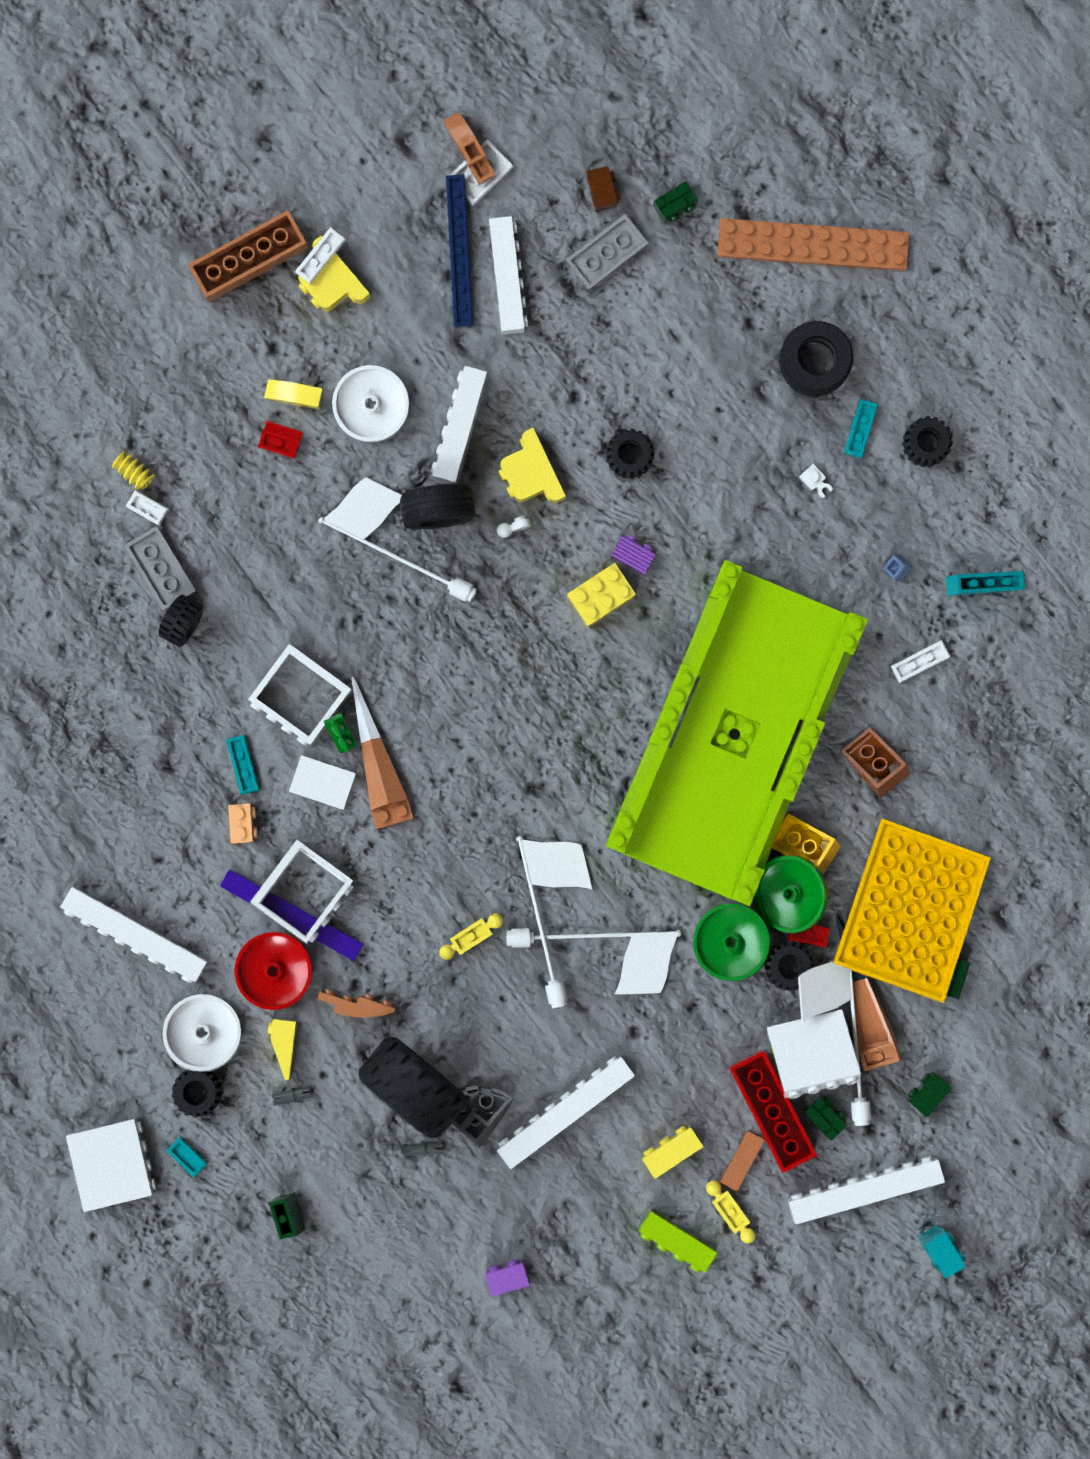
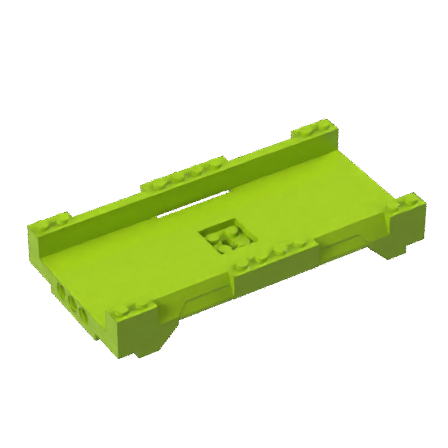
M724 560L605 847L738 903L750 906L764 873L763 869L789 804L795 798L825 725L824 720L849 660L854 655L868 619L852 612L846 614L742 571L741 566ZM697 677H700L673 744L669 748L668 745ZM799 720H803V723L796 737L792 750L789 754L787 762L784 766V769L777 783L775 791H772V785L775 781V778L782 764L786 751L794 735ZM735 729L739 732L737 740L730 738V730Z

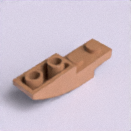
M458 112L443 120V124L458 151L465 159L478 185L495 177L486 154L462 115Z
M329 989L320 991L317 998L334 1004L333 1013L351 1017H377L396 1011V1007H393L394 1003L382 1000V1003L375 1001L374 996L365 993L364 996L358 997L357 1002H354L355 998L343 995V998L336 996V992Z

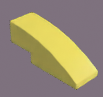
M268 379L264 398L319 410L324 391L321 388Z

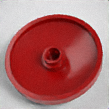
M280 932L263 933L249 940L240 950L234 968L235 981L241 994L253 1005L267 1010L283 1009L300 1000L308 990L312 979V962L305 947L294 937Z

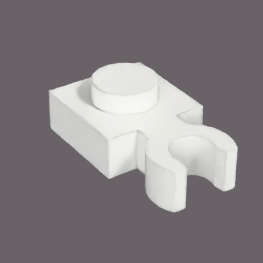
M814 464L799 476V479L811 491L816 488L819 497L822 499L825 497L822 493L823 488L828 489L829 492L833 490L831 485L822 482L826 477Z

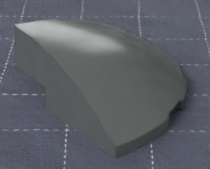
M469 1086L461 1090L465 1095L467 1104L452 1122V1125L480 1148L500 1123L514 1099L496 1088L489 1089L482 1088L481 1086Z

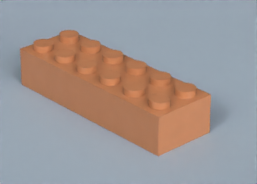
M287 210L193 261L188 266L209 303L309 248L290 212Z

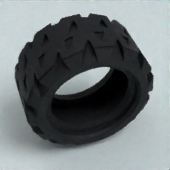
M396 1037L384 1038L358 1071L359 1079L366 1088L397 1115L428 1138H440L467 1104L465 1095L453 1083Z

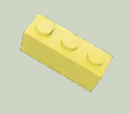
M684 1125L675 1131L676 1135L671 1138L669 1136L659 1141L660 1145L655 1149L650 1147L643 1152L644 1156L641 1158L654 1179L703 1148L690 1125L688 1127Z

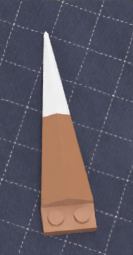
M352 676L370 808L376 829L379 830L413 820L409 800L357 682Z

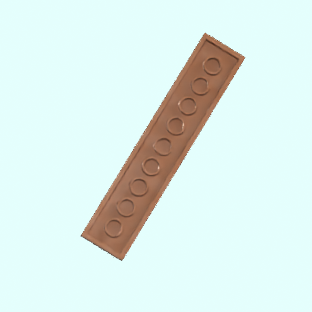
M720 218L717 257L906 271L909 232Z

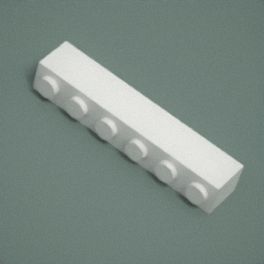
M512 216L489 219L502 335L524 333V327H527L528 323L527 315H523L522 308H526L525 296L521 297L520 289L524 288L523 278L518 276V271H521V261L516 258V252H519L518 240L514 241L517 225L516 222H512Z

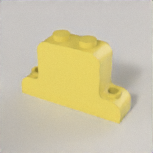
M322 236L318 237L313 242V248L321 240ZM337 254L332 257L311 285L299 276L301 284L298 287L305 295L308 293L312 297L310 301L317 310L321 308L323 311L329 312L347 297L354 304H363L371 298L370 293Z
M534 428L525 431L522 439L519 440L523 449L503 458L501 469L498 470L503 481L506 480L509 485L506 488L511 498L514 497L518 502H525L544 493L548 502L558 503L565 500L564 491Z

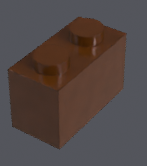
M609 166L586 171V179L595 212L617 207L620 195L618 189H614L615 176L614 172L609 170Z

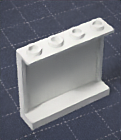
M842 1009L813 1016L803 1024L801 1019L767 1027V1036L771 1043L785 1098L795 1099L800 1097L801 1094H815L825 1088L832 1090L838 1088L839 1085H853L860 1080V1069Z
M137 1118L66 1136L83 1212L151 1196L155 1193L156 1182L154 1178L151 1179L150 1175L152 1165L150 1159L146 1158L145 1153L148 1151L145 1140L142 1141L141 1136L143 1126L141 1121L138 1122Z

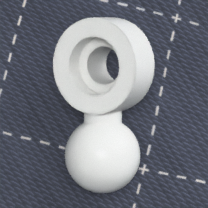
M521 516L515 518V522L512 524L501 523L497 527V533L500 537L507 538L513 531L527 529L532 526L530 518Z

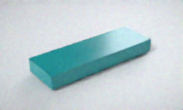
M864 399L859 400L843 454L862 459L879 404Z
M245 735L226 739L240 794L244 795L259 791L260 788Z

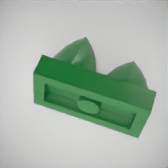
M341 713L324 721L340 754L346 751L350 752L352 748L358 746Z

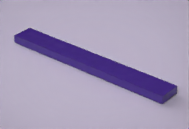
M230 869L220 887L250 904L261 888L259 885ZM271 892L262 902L264 906L306 935L318 920V918ZM328 924L318 929L319 935L315 939L355 961L364 945Z

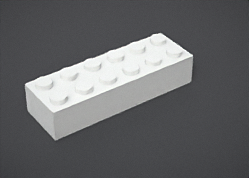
M464 366V370L459 371L457 378L459 387L454 389L452 395V403L454 405L448 409V425H444L441 434L443 443L438 444L436 451L438 460L433 462L431 469L434 482L455 484L459 481L488 380L486 371Z

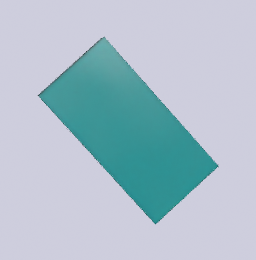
M181 1136L166 1151L193 1177L208 1164Z

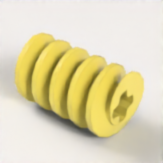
M125 450L115 459L112 468L114 470L118 469L120 475L124 474L123 478L125 480H129L131 485L135 484L136 490L141 489L142 491L149 486L156 475L148 476L150 469L148 468L143 471L144 464L142 463L137 466L139 459L136 458L132 461L133 454L131 453L126 456L127 450Z

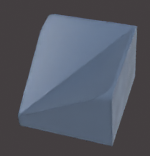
M893 554L883 569L894 581L901 582L913 566L902 555Z

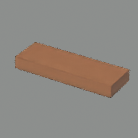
M748 1130L746 1131L720 1180L722 1184L738 1191L764 1139Z

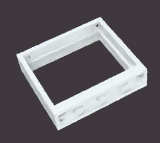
M289 644L248 700L252 702L250 706L258 712L261 709L267 713L266 718L273 723H276V721L280 722L283 725L281 729L288 734L295 733L298 736L296 740L305 746L307 744L312 746L326 727L324 721L336 714L352 692V689ZM289 655L295 657L341 691V694L310 736H307L258 700L260 694Z
M296 840L251 900V904L305 944H308L309 941L313 943L319 935L318 929L321 926L325 927L331 919L329 915L332 910L336 912L342 904L341 898L344 894L348 896L354 888L352 886L353 880ZM299 852H302L344 883L306 936L262 904L263 900Z

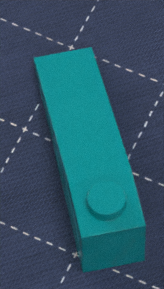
M1023 571L956 574L945 578L947 597L1025 590Z

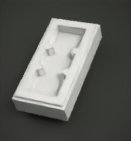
M136 490L125 506L160 526L169 511L166 507Z

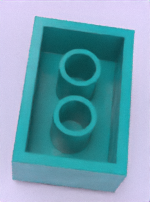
M935 1225L917 1236L937 1271L946 1279L966 1267L963 1262L966 1260L960 1249L955 1247L954 1243L956 1242L954 1238L943 1227L940 1228Z

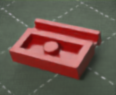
M266 420L258 448L295 459L303 432Z

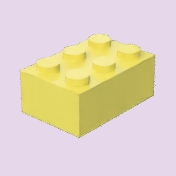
M616 563L567 594L568 600L587 628L636 596Z

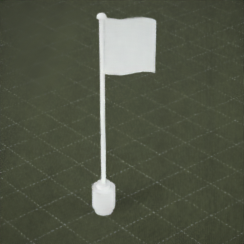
M364 478L352 488L337 508L325 518H319L320 524L324 523L447 584L450 595L464 602H471L477 591L473 584L459 577L448 581L365 540L400 503L401 494L368 478Z
M518 836L516 841L519 843L551 981H548L545 989L548 1002L551 1004L552 1009L566 1006L568 998L564 982H560L559 979L555 980L533 885L552 888L582 887L591 890L592 886L582 845L571 842L541 843L523 840L522 836Z
M514 928L511 931H506L507 946L512 948L530 947V943H534V939H541V935L534 936V932H530V928ZM677 929L674 932L545 935V939L631 937L624 955L620 982L614 995L661 993L667 978L670 955L676 938L681 936V931Z
M831 961L805 971L798 976L802 1024L813 1016L836 1009L850 1000L854 1052L859 1066L852 970L835 965ZM860 1078L857 1082L858 1097L854 1098V1101L851 1102L852 1121H854L855 1126L870 1125V1120H872L870 1101L866 1100V1097H862Z

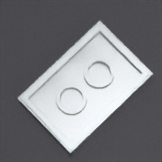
M488 139L481 147L495 173V177L478 185L466 161L450 174H465L466 200L472 206L481 200L514 168L513 164Z
M301 755L289 792L344 810L356 773Z

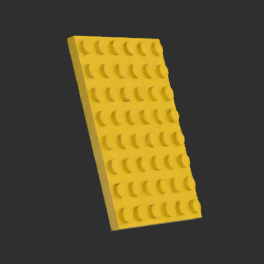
M881 819L833 964L944 1003L991 858L894 822Z

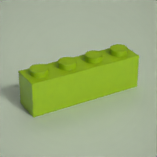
M649 1210L638 1229L641 1233V1238L648 1242L653 1240L658 1243L656 1247L664 1252L669 1250L674 1253L673 1257L682 1263L684 1260L691 1264L690 1268L698 1273L700 1271L706 1273L717 1255L715 1249L652 1210Z

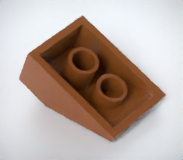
M870 727L841 750L847 761L880 798L910 775L907 764Z

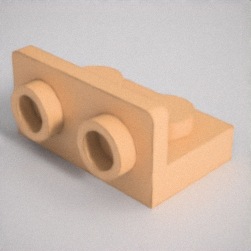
M251 803L228 805L231 844L255 842V838L258 837L257 826L253 824V819L256 818V808L252 807Z

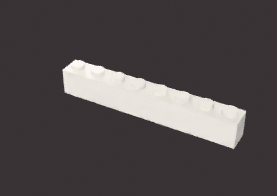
M71 887L61 905V908L64 909V914L72 918L74 916L79 917L82 924L91 927V925L97 927V932L106 937L108 934L115 937L114 941L122 946L125 944L131 946V951L138 955L143 953L149 956V961L157 965L160 962L165 965V970L173 974L178 972L182 975L181 978L189 983H192V981L198 982L209 962L76 887Z
M614 1056L606 1062L608 1065L605 1068L601 1069L599 1067L591 1073L592 1078L588 1081L585 1079L575 1085L576 1090L572 1093L570 1091L564 1093L560 1097V1102L556 1105L554 1102L544 1109L546 1111L541 1116L535 1115L529 1120L530 1124L525 1128L523 1126L519 1127L513 1132L515 1135L512 1138L508 1139L506 1137L499 1142L497 1152L510 1169L515 1167L633 1078L635 1075L621 1056L618 1058Z
M928 1156L922 1158V1162L915 1164L914 1161L903 1163L901 1168L896 1169L893 1166L885 1168L883 1173L865 1174L866 1177L862 1179L853 1177L847 1179V1183L844 1184L835 1182L829 1184V1188L821 1190V1187L809 1190L810 1193L802 1195V1193L793 1194L791 1199H787L793 1222L796 1225L945 1183L939 1160Z

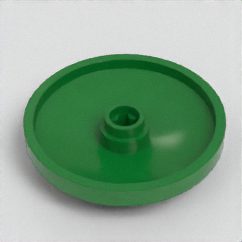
M796 855L781 856L768 862L764 866V873L755 892V901L761 916L769 925L782 932L797 933L813 927L822 918L828 903L827 884L819 868L808 859Z
M724 904L711 909L701 918L694 932L693 948L699 964L707 973L720 980L741 981L753 976L763 967L770 953L771 938L765 921L755 911L740 904Z

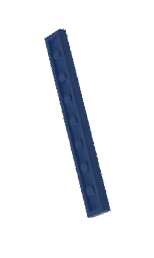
M465 174L446 175L454 328L473 327Z

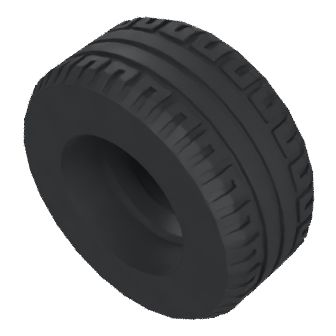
M810 321L801 324L790 332L782 345L779 356V367L782 377H784V380L793 390L803 395L818 397L830 394L844 383L851 371L854 359L852 345L846 334L829 322ZM816 342L829 348L834 357L831 370L824 375L807 373L798 361L799 352L804 345Z
M438 484L415 488L404 492L400 498L403 524L408 529L450 527L469 522L475 516L473 492L466 484Z

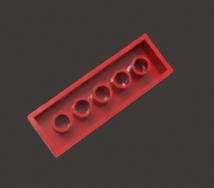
M761 1049L728 1066L780 1171L784 1173L816 1157L817 1154L789 1099L784 1097L783 1087L765 1051Z

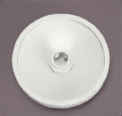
M367 365L355 368L342 377L335 388L332 407L337 423L346 434L363 442H379L390 438L403 426L408 415L409 398L404 384L397 375L386 368Z
M199 994L181 1000L170 1010L163 1025V1041L167 1053L179 1066L194 1072H208L222 1067L234 1056L240 1044L241 1027L237 1014L227 1002L212 995Z

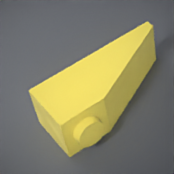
M274 1018L272 1022H269L268 1034H271L270 1039L285 1080H290L298 1021Z

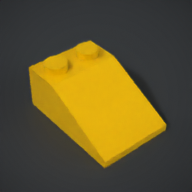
M788 813L780 826L772 849L783 856L796 855L804 857L814 863L824 875L841 845L836 839Z

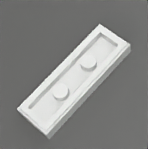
M330 227L295 273L311 285L346 239Z
M941 640L890 667L898 683H901L950 658V655Z

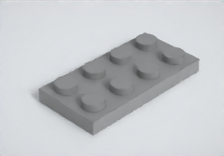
M624 214L568 257L565 262L588 291H590L648 246L649 243L627 215Z
M157 526L124 545L163 611H166L181 594L189 597L197 592Z

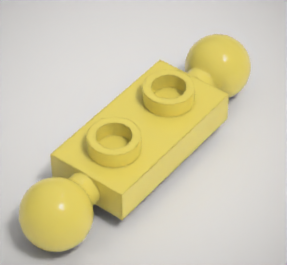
M493 913L489 916L486 923L481 918L450 938L453 943L452 945H443L440 948V957L444 960H450L453 958L455 951H458L461 955L492 935L491 928L496 929L502 926V916L498 913Z
M712 1180L706 1185L707 1193L716 1197L711 1202L734 1234L740 1231V1238L744 1243H752L755 1240L756 1234L753 1229L746 1227L750 1221L727 1190L722 1193L721 1184L718 1181Z

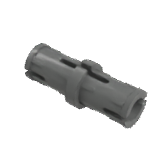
M311 1086L298 1089L289 1088V1091L272 1093V1099L281 1097V1099L273 1100L274 1106L287 1102L296 1103V1100L312 1098V1092L304 1094V1092L311 1091Z
M421 1141L418 1144H404V1156L422 1155V1157H425L426 1154H443V1142L425 1143V1141Z

